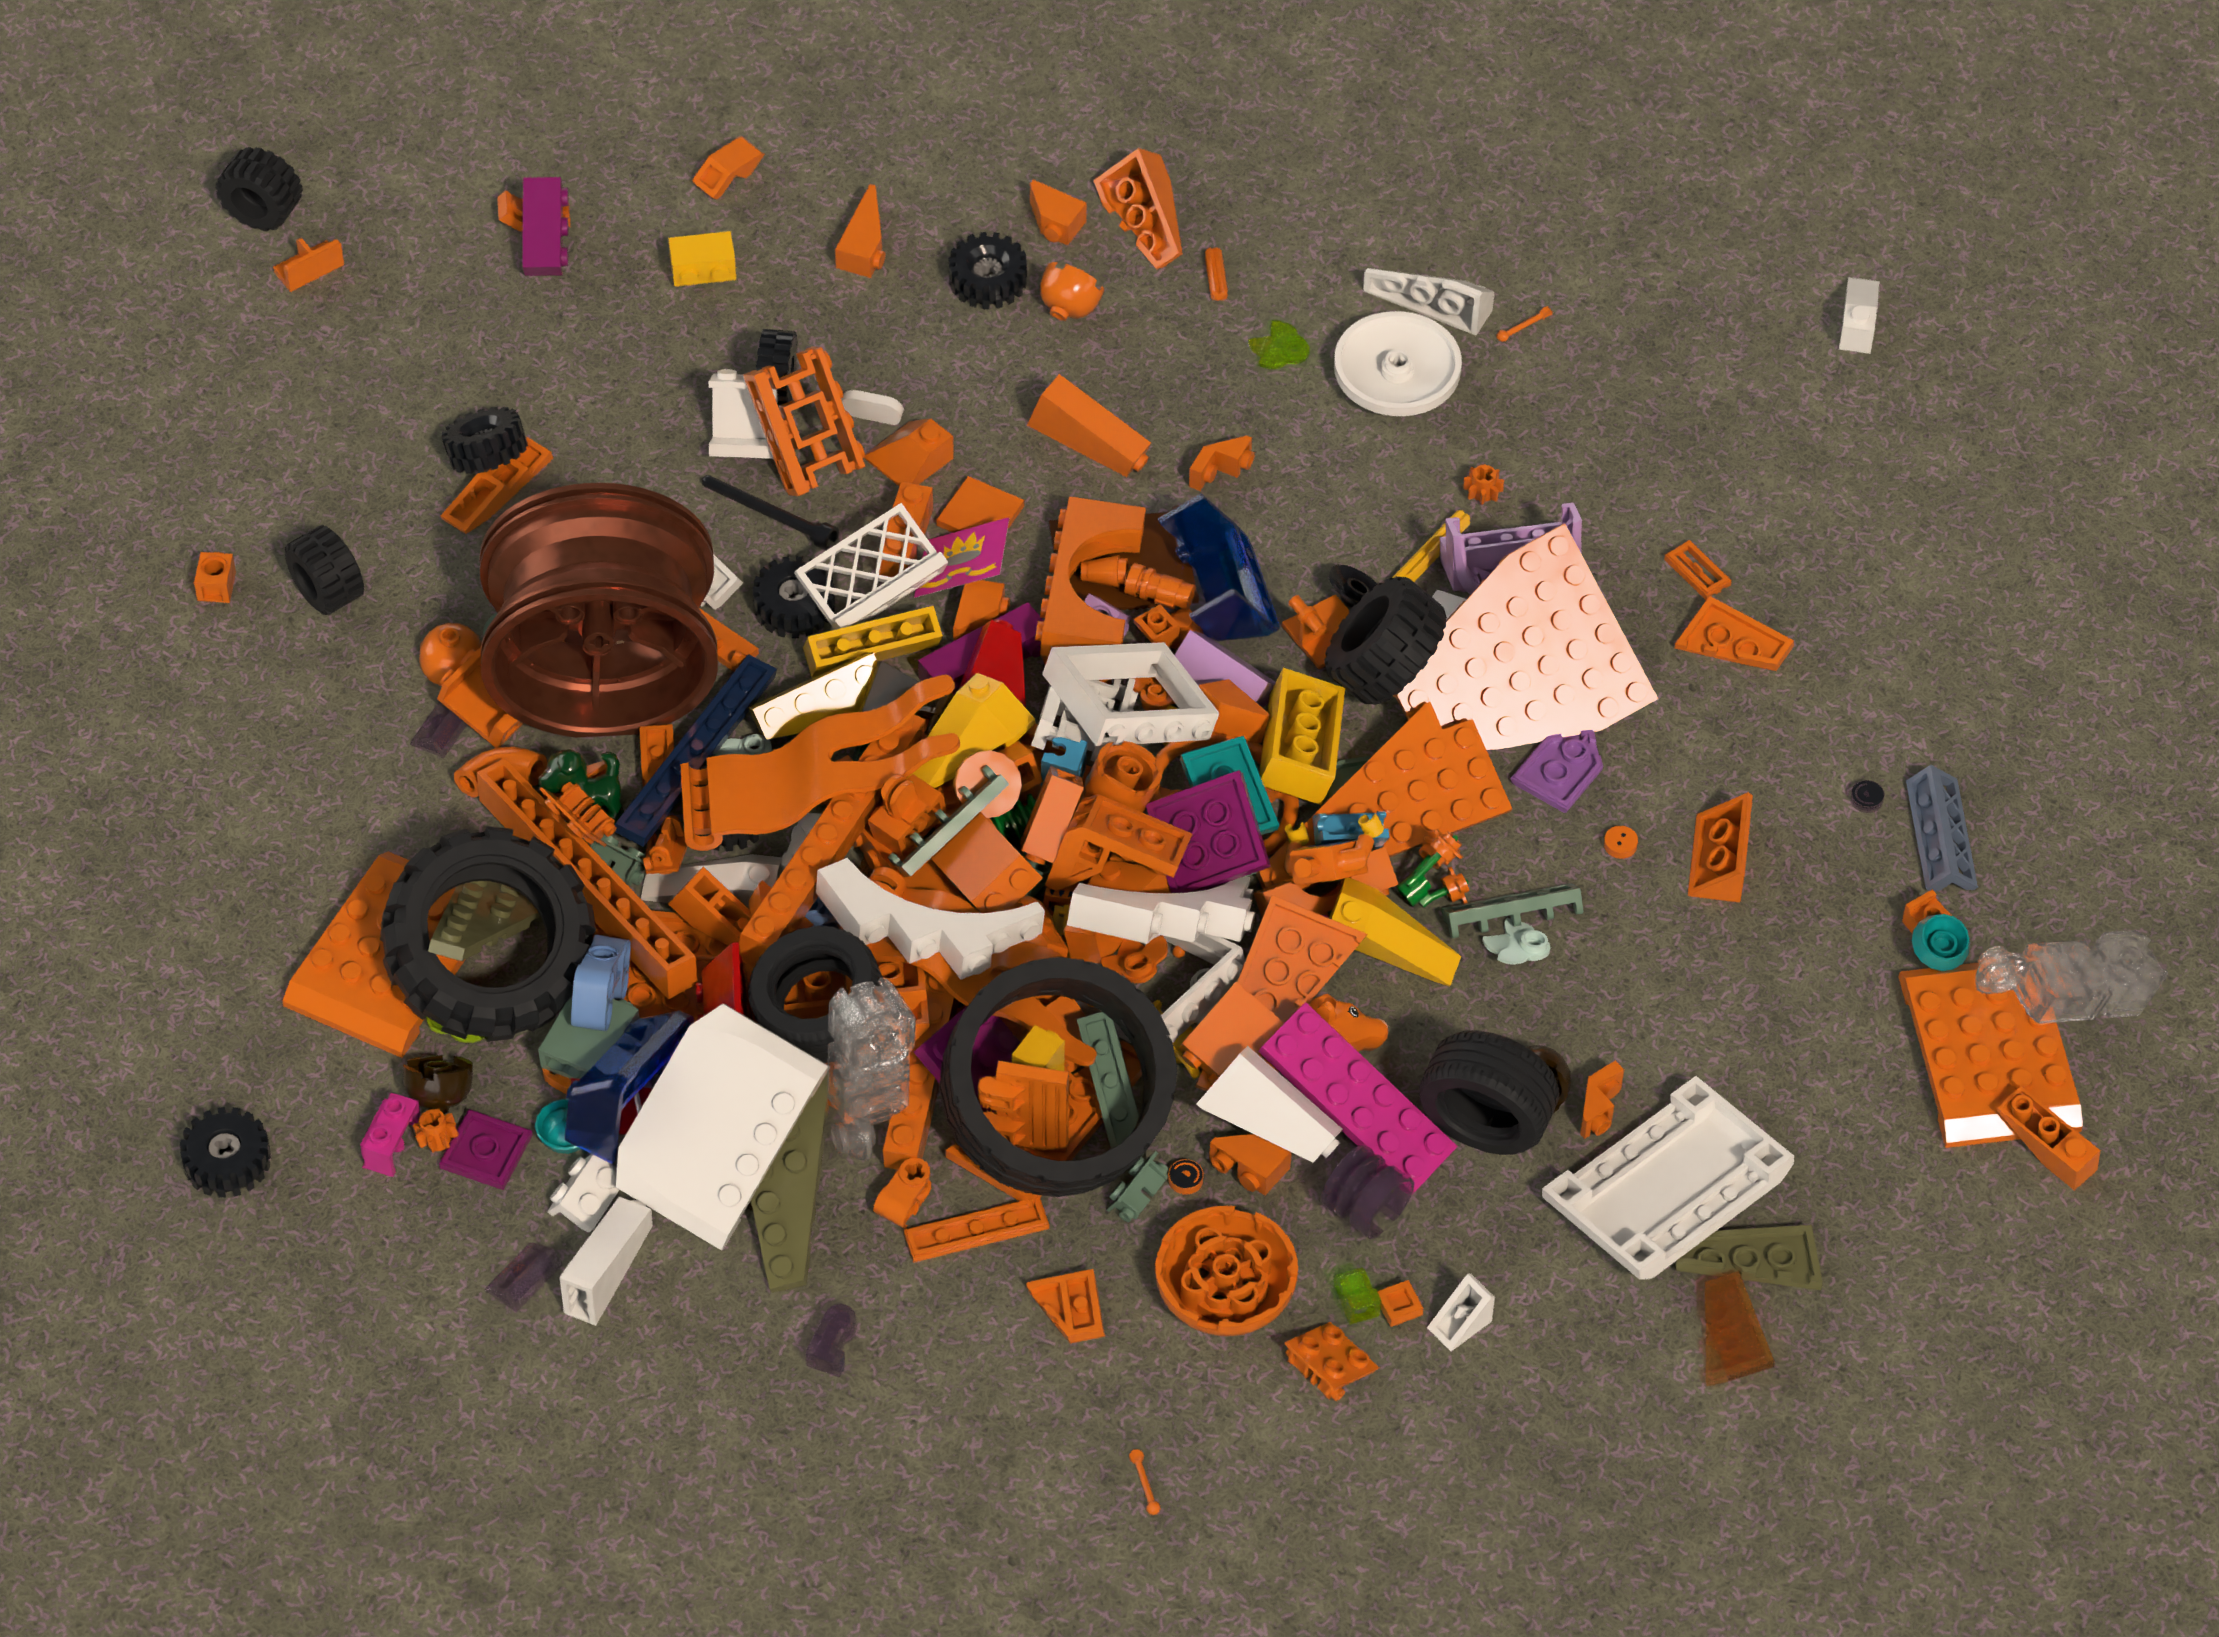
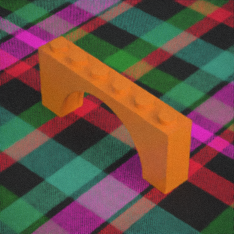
M1069 496L1067 509H1060L1058 528L1063 529L1062 531H1056L1053 550H1057L1058 554L1052 553L1049 572L1054 573V575H1047L1044 595H1049V599L1043 598L1041 604L1040 618H1045V620L1038 621L1035 640L1041 641L1040 655L1049 656L1052 647L1123 644L1125 620L1105 615L1087 605L1074 591L1070 578L1081 567V562H1088L1096 557L1111 553H1140L1146 514L1145 507Z

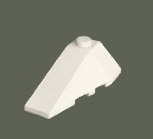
M1367 268L1364 273L1363 291L1476 336L1493 311L1494 292L1468 281Z

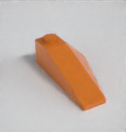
M1138 148L1093 180L1103 207L1108 213L1114 211L1118 213L1123 219L1119 226L1124 232L1130 229L1138 237L1136 246L1155 269L1165 267L1183 254L1171 180L1160 154Z

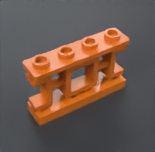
M811 346L806 351L796 353L802 369L783 377H778L775 366H765L761 370H753L743 375L785 491L791 496H800L809 492V489L818 487L813 471L836 462L840 474H849L855 469L859 470L865 467L863 458H865L864 449L861 443L855 439L852 431L854 428L853 419L850 413L844 409L841 400L843 398L842 389L839 383L833 379L830 370L832 368V361L822 347ZM815 374L820 391L815 390L805 395L800 379ZM788 385L793 400L778 406L772 389L777 390ZM814 402L823 429L801 438L791 411ZM836 434L842 451L837 450L827 455L822 440ZM810 445L815 460L800 466L794 449L799 450Z

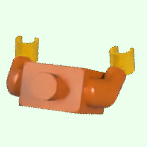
M1375 813L1370 820L1366 814L1359 818L1358 823L1364 834L1359 835L1357 840L1304 846L1309 842V836L1303 822H1301V826L1297 830H1293L1291 824L1286 825L1285 832L1290 843L1287 846L1284 862L1286 873L1293 878L1295 885L1334 881L1368 873L1367 860L1374 845L1373 838L1379 836L1384 831L1378 815Z

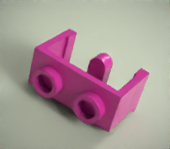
M390 1093L388 1099L384 1098L360 1144L362 1158L365 1161L362 1168L394 1177L396 1168H394L392 1155L394 1152L404 1150L405 1144L401 1137L408 1124L413 1126V1124L419 1123L421 1115L417 1100Z

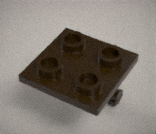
M878 661L859 712L887 705L899 698L911 687L919 683V681L882 661ZM952 693L938 698L935 707H928L929 703H927L915 713V715L930 720L924 732L925 735H929L954 696Z

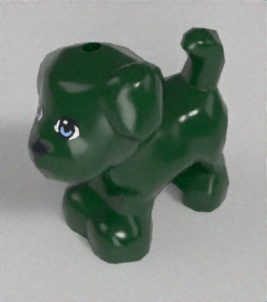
M567 749L552 754L546 769L538 777L539 786L550 793H562L561 789L566 783L578 784L594 800L593 805H605L607 809L604 811L615 820V825L624 813L620 802L621 785L618 777L620 762L617 755L612 752L602 753L600 757L607 765L605 774L595 778H588L587 762L581 753Z

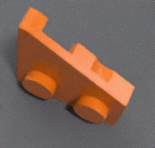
M1094 1269L1026 1282L1029 1293L1070 1344L1105 1337Z

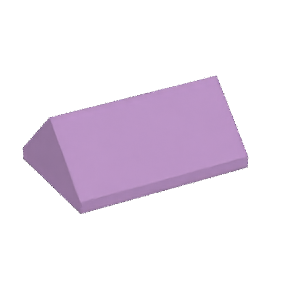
M1192 630L1188 632L1175 656L1198 686L1200 684L1229 679L1262 708L1268 704L1269 695L1276 683L1274 680L1206 634Z

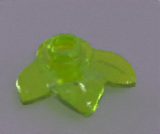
M1272 320L1271 336L1248 339L1250 349L1260 357L1258 366L1266 369H1280L1287 364L1303 363L1310 354L1308 343L1302 336L1298 335L1297 329L1280 320Z

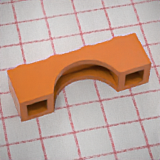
M1385 846L1372 848L1367 860L1368 873L1349 877L1378 889L1386 896L1390 894L1388 888L1399 885ZM1340 879L1337 886L1329 893L1319 897L1303 891L1293 881H1283L1253 894L1262 917L1272 895L1319 915L1329 916L1328 911L1333 910L1344 879Z

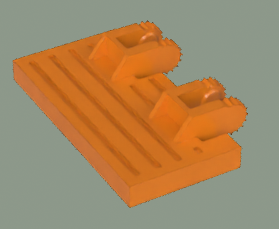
M998 1061L996 1077H982L978 1083V1102H980V1105L986 1107V1109L997 1110L995 1112H983L997 1132L1014 1146L1018 1145L1066 1153L1069 1143V1072Z

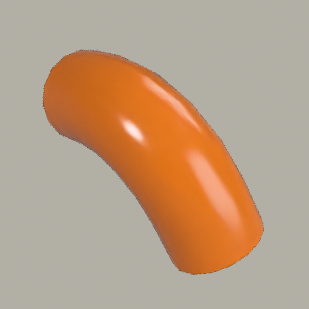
M514 746L494 748L479 753L464 763L454 773V780L463 793L475 798L479 796L477 772L504 758L531 786L539 784L538 777L544 772L548 762L546 756L530 749Z

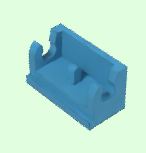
M1063 737L1053 738L1052 744L1064 747L1066 753L1062 756H1057L1054 753L1044 752L1041 760V777L1043 782L1050 765L1083 778L1086 769L1087 741L1081 740L1079 743Z
M1377 811L1376 814L1383 825L1386 812ZM1318 813L1312 818L1315 845L1357 840L1359 835L1364 834L1358 823L1359 818L1366 814L1370 820L1375 813L1332 815ZM1389 828L1384 829L1382 834L1373 838V847L1383 846L1390 838Z

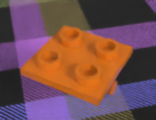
M1336 594L1314 606H1307L1301 597L1296 595L1290 599L1289 606L1297 614L1283 621L1282 627L1314 665L1321 669L1325 667V653L1327 647L1331 644L1330 640L1333 634L1337 632L1341 621L1350 613V610Z

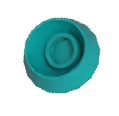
M1939 914L1928 916L1919 921L1913 930L1912 945L1915 954L1922 963L1931 969L1947 971L1957 968L1966 960L1970 949V939L1966 927L1960 920L1954 916Z
M561 1099L549 1103L542 1108L536 1118L535 1129L537 1136L548 1149L557 1153L568 1154L579 1151L588 1144L595 1132L594 1130L569 1127L570 1099Z

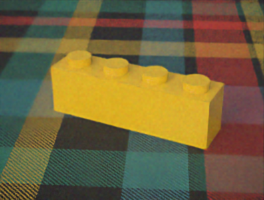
M933 605L808 636L803 650L811 677L813 678L867 652L874 653L878 662L936 647L939 645L943 635Z

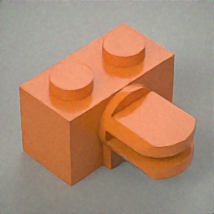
M895 774L887 780L881 790L884 804L874 809L868 819V823L875 840L904 858L916 846L910 836L916 832L923 839L940 821L934 813L941 809L946 814L948 810L941 792L914 774L908 779L900 774Z

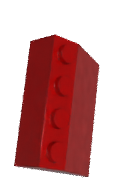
M739 942L731 943L702 969V982H696L697 1003L703 1002L704 1014H698L697 1020L722 1004H726L747 1017L746 977Z

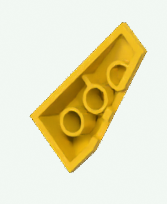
M976 673L956 692L927 736L928 738L954 733L960 740L959 749L953 754L928 761L912 774L933 788H937L954 778L956 769L968 756L976 752L992 751L1001 745L1007 748L1016 743L1036 723L1035 718L1004 683Z
M1349 877L1344 878L1329 919L1368 934L1355 950L1433 982L1451 986L1461 955L1378 889Z

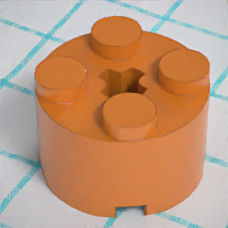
M1123 741L1122 745H1112L1113 742L1107 743L1100 750L1086 777L1084 798L1100 794L1143 813L1162 779L1161 769L1158 771L1155 765L1156 758L1147 749L1133 742Z

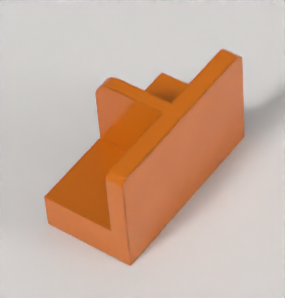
M302 238L296 240L298 255L273 268L276 276L292 292L343 266L342 245L338 239H335L331 242L325 240L310 248Z

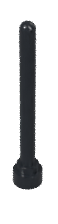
M706 475L702 478V485L810 536V540L814 541V545L825 551L830 548L826 546L827 541L835 542L838 538L839 529L827 522L813 524L715 477Z

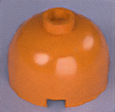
M1058 262L1049 263L1040 283V296L1044 304L1050 309L1049 313L1062 321H1066L1067 318H1083L1092 313L1104 294V287L1102 286L1100 289L1095 287L1097 280L1074 266L1065 264L1064 268L1060 269L1055 268Z
M444 623L436 626L427 633L421 642L419 655L421 670L432 683L439 685L442 677L450 669L456 671L461 666V660L471 649L477 651L481 647L482 642L479 636L468 626L460 623Z

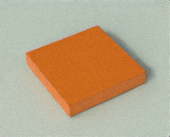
M968 476L937 518V526L954 533L1010 517L1009 529L1024 508L1025 500Z

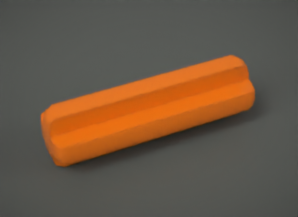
M1209 247L1205 251V262L1211 299L1225 300L1228 297L1222 250L1218 247Z

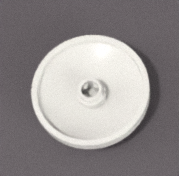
M1402 311L1373 314L1351 325L1339 339L1334 358L1335 376L1343 392L1361 407L1389 416L1417 415L1430 411L1444 403L1453 394L1459 383L1462 366L1459 346L1453 336L1443 326L1425 316Z

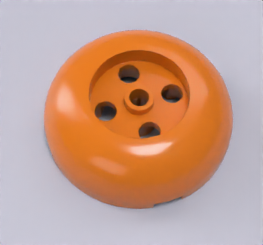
M1214 1206L1190 1213L1168 1230L1162 1239V1244L1157 1254L1155 1275L1163 1301L1170 1311L1183 1323L1206 1334L1238 1336L1263 1328L1275 1320L1287 1307L1297 1283L1298 1260L1294 1246L1287 1234L1268 1217L1258 1212L1254 1215L1235 1210V1206ZM1199 1268L1208 1270L1209 1275L1202 1278ZM1246 1281H1254V1282H1248L1245 1286H1243V1284H1244ZM1216 1295H1222L1225 1297V1299L1218 1300L1213 1297Z

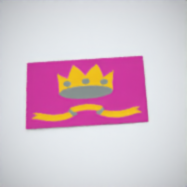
M1010 517L929 539L937 553L942 552L948 564L943 573L916 589L914 598L1000 575ZM925 551L923 553L922 558L927 556V553Z

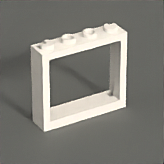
M1165 642L1052 647L1042 674L1096 746H1104L1113 742L1112 745H1122L1123 741L1146 744L1210 740L1219 716L1218 710ZM1156 677L1180 709L1109 712L1086 680ZM1105 732L1108 733L1109 737L1104 738Z
M1200 933L1194 943L1164 936L1167 942L1214 964L1204 976L1161 1015L1173 1043L1237 982L1245 962L1242 947L1224 938ZM1153 934L1149 941L1160 935ZM1075 999L1086 1016L1102 1012ZM1114 1022L1118 1037L1131 1043L1119 1025Z

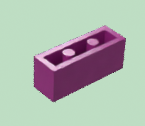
M523 177L522 268L525 276H562L563 266H568V247H563V236H568L569 223L568 217H563V206H569L568 188H563L561 177Z

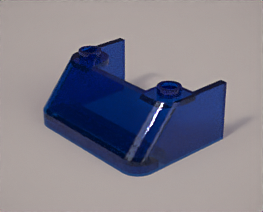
M1202 493L1158 518L1159 524L1176 538L1178 546L1175 547L1179 559L1184 564L1189 563L1196 571L1206 604L1189 613V615L1202 628V631L1208 638H1214L1219 642L1267 637L1280 629L1253 546L1245 532Z
M681 1010L639 1018L636 1022H630L624 1034L579 1081L575 1080L570 1085L566 1094L569 1102L565 1141L613 1164L617 1154L621 1110L655 1074L661 1076L687 1029L694 1023V1017Z

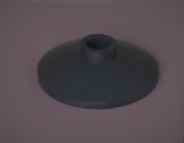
M1335 565L1328 574L1330 583L1339 593L1341 600L1350 607L1357 605L1361 598L1367 592L1370 593L1373 587L1377 585L1371 577L1347 565Z

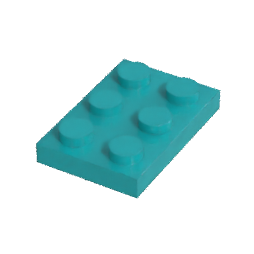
M1244 736L1181 754L1180 762L1190 787L1240 770L1246 782L1261 835L1278 830L1279 822Z

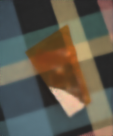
M1739 1271L1706 1281V1387L1729 1382L1775 1367L1774 1358Z

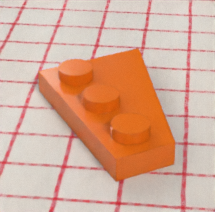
M1711 596L1708 597L1675 643V649L1773 671L1778 670L1794 647V640Z

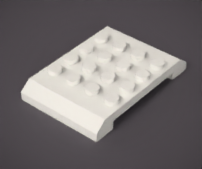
M1695 1076L1671 1094V1103L1575 1174L1567 1170L1543 1187L1542 1197L1639 1280L1653 1279L1781 1183L1794 1164V1155Z

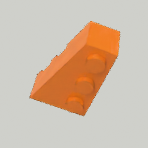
M1107 860L1102 872L1092 876L1088 885L1131 892L1170 893L1166 874H1158L1144 865ZM1068 925L1064 929L1070 958L1084 960V962L1089 961L1102 964L1101 958L1114 954L1124 938Z

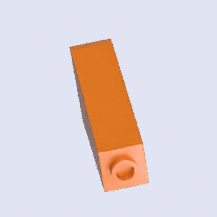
M1060 374L1041 394L1027 426L1125 477L1133 469L1139 472L1149 459L1146 452L1151 445L1150 441Z

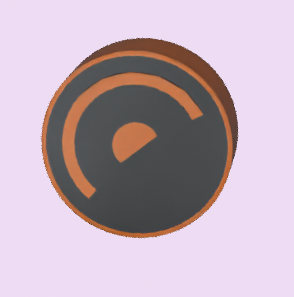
M1183 1159L1175 1162L1170 1167L1168 1173L1170 1187L1175 1192L1185 1195L1197 1192L1203 1184V1169L1193 1160Z

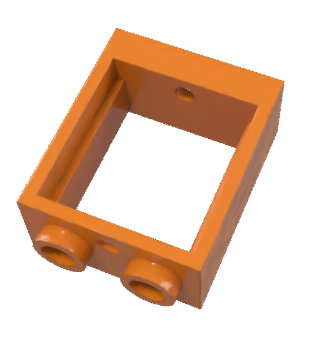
M1050 765L1020 839L1021 851L1026 853L1025 858L1044 865L1045 861L1054 863L1084 789L1082 777Z

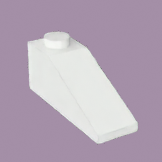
M1848 277L1839 345L1840 350L1871 353L1878 306L1879 281Z

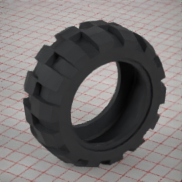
M487 826L485 832L470 833L465 828L441 836L440 841L429 849L423 847L405 865L400 877L393 884L382 914L380 940L384 945L385 956L383 963L391 984L399 986L406 997L404 1003L422 1020L429 1017L443 1026L442 1032L465 1040L467 1035L485 1036L487 1042L513 1039L516 1033L525 1030L533 1032L553 1020L565 1003L572 997L577 966L581 964L592 944L596 926L593 905L586 902L582 892L585 886L571 864L564 866L553 856L554 848L534 836L531 841L513 836V829ZM474 881L496 882L520 892L534 905L544 923L547 933L545 963L527 979L506 987H482L458 978L441 963L436 954L428 952L430 945L427 926L428 913L439 897L458 885Z

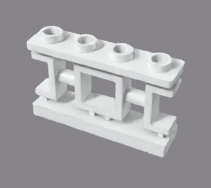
M1129 678L1126 686L1120 684L1121 679H1114L1113 685L1099 680H1086L1109 712H1129L1134 710L1133 707L1138 693L1133 691L1135 679ZM1049 684L1031 746L1044 750L1047 740L1052 742V739L1056 737H1063L1079 743L1081 740L1087 741V750L1092 751L1090 760L1095 762L1103 746H1096ZM1115 699L1121 700L1118 711L1113 710ZM1056 715L1061 716L1059 727L1053 726ZM1052 745V747L1059 749V746Z

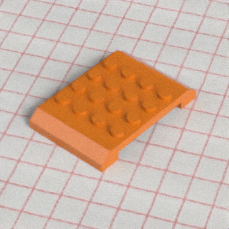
M388 851L378 855L295 972L282 1001L283 1006L403 1058L420 1034L419 1027L424 1019L422 1020L404 1003L405 995L398 985L391 984L383 963L385 952L383 942L380 940L382 914L393 884L396 883L405 865L410 861ZM456 887L439 897L429 909L427 926L430 941ZM436 954L441 963L454 975L465 961Z
M2033 956L1962 964L1953 970L1947 971L1926 968L1899 972L1898 978L1906 1005L1910 1007L1939 1113L1938 1123L1945 1148L2021 1139L1997 1111V1108L2020 1086L2077 1132L2082 1131L2081 1104L2041 967Z

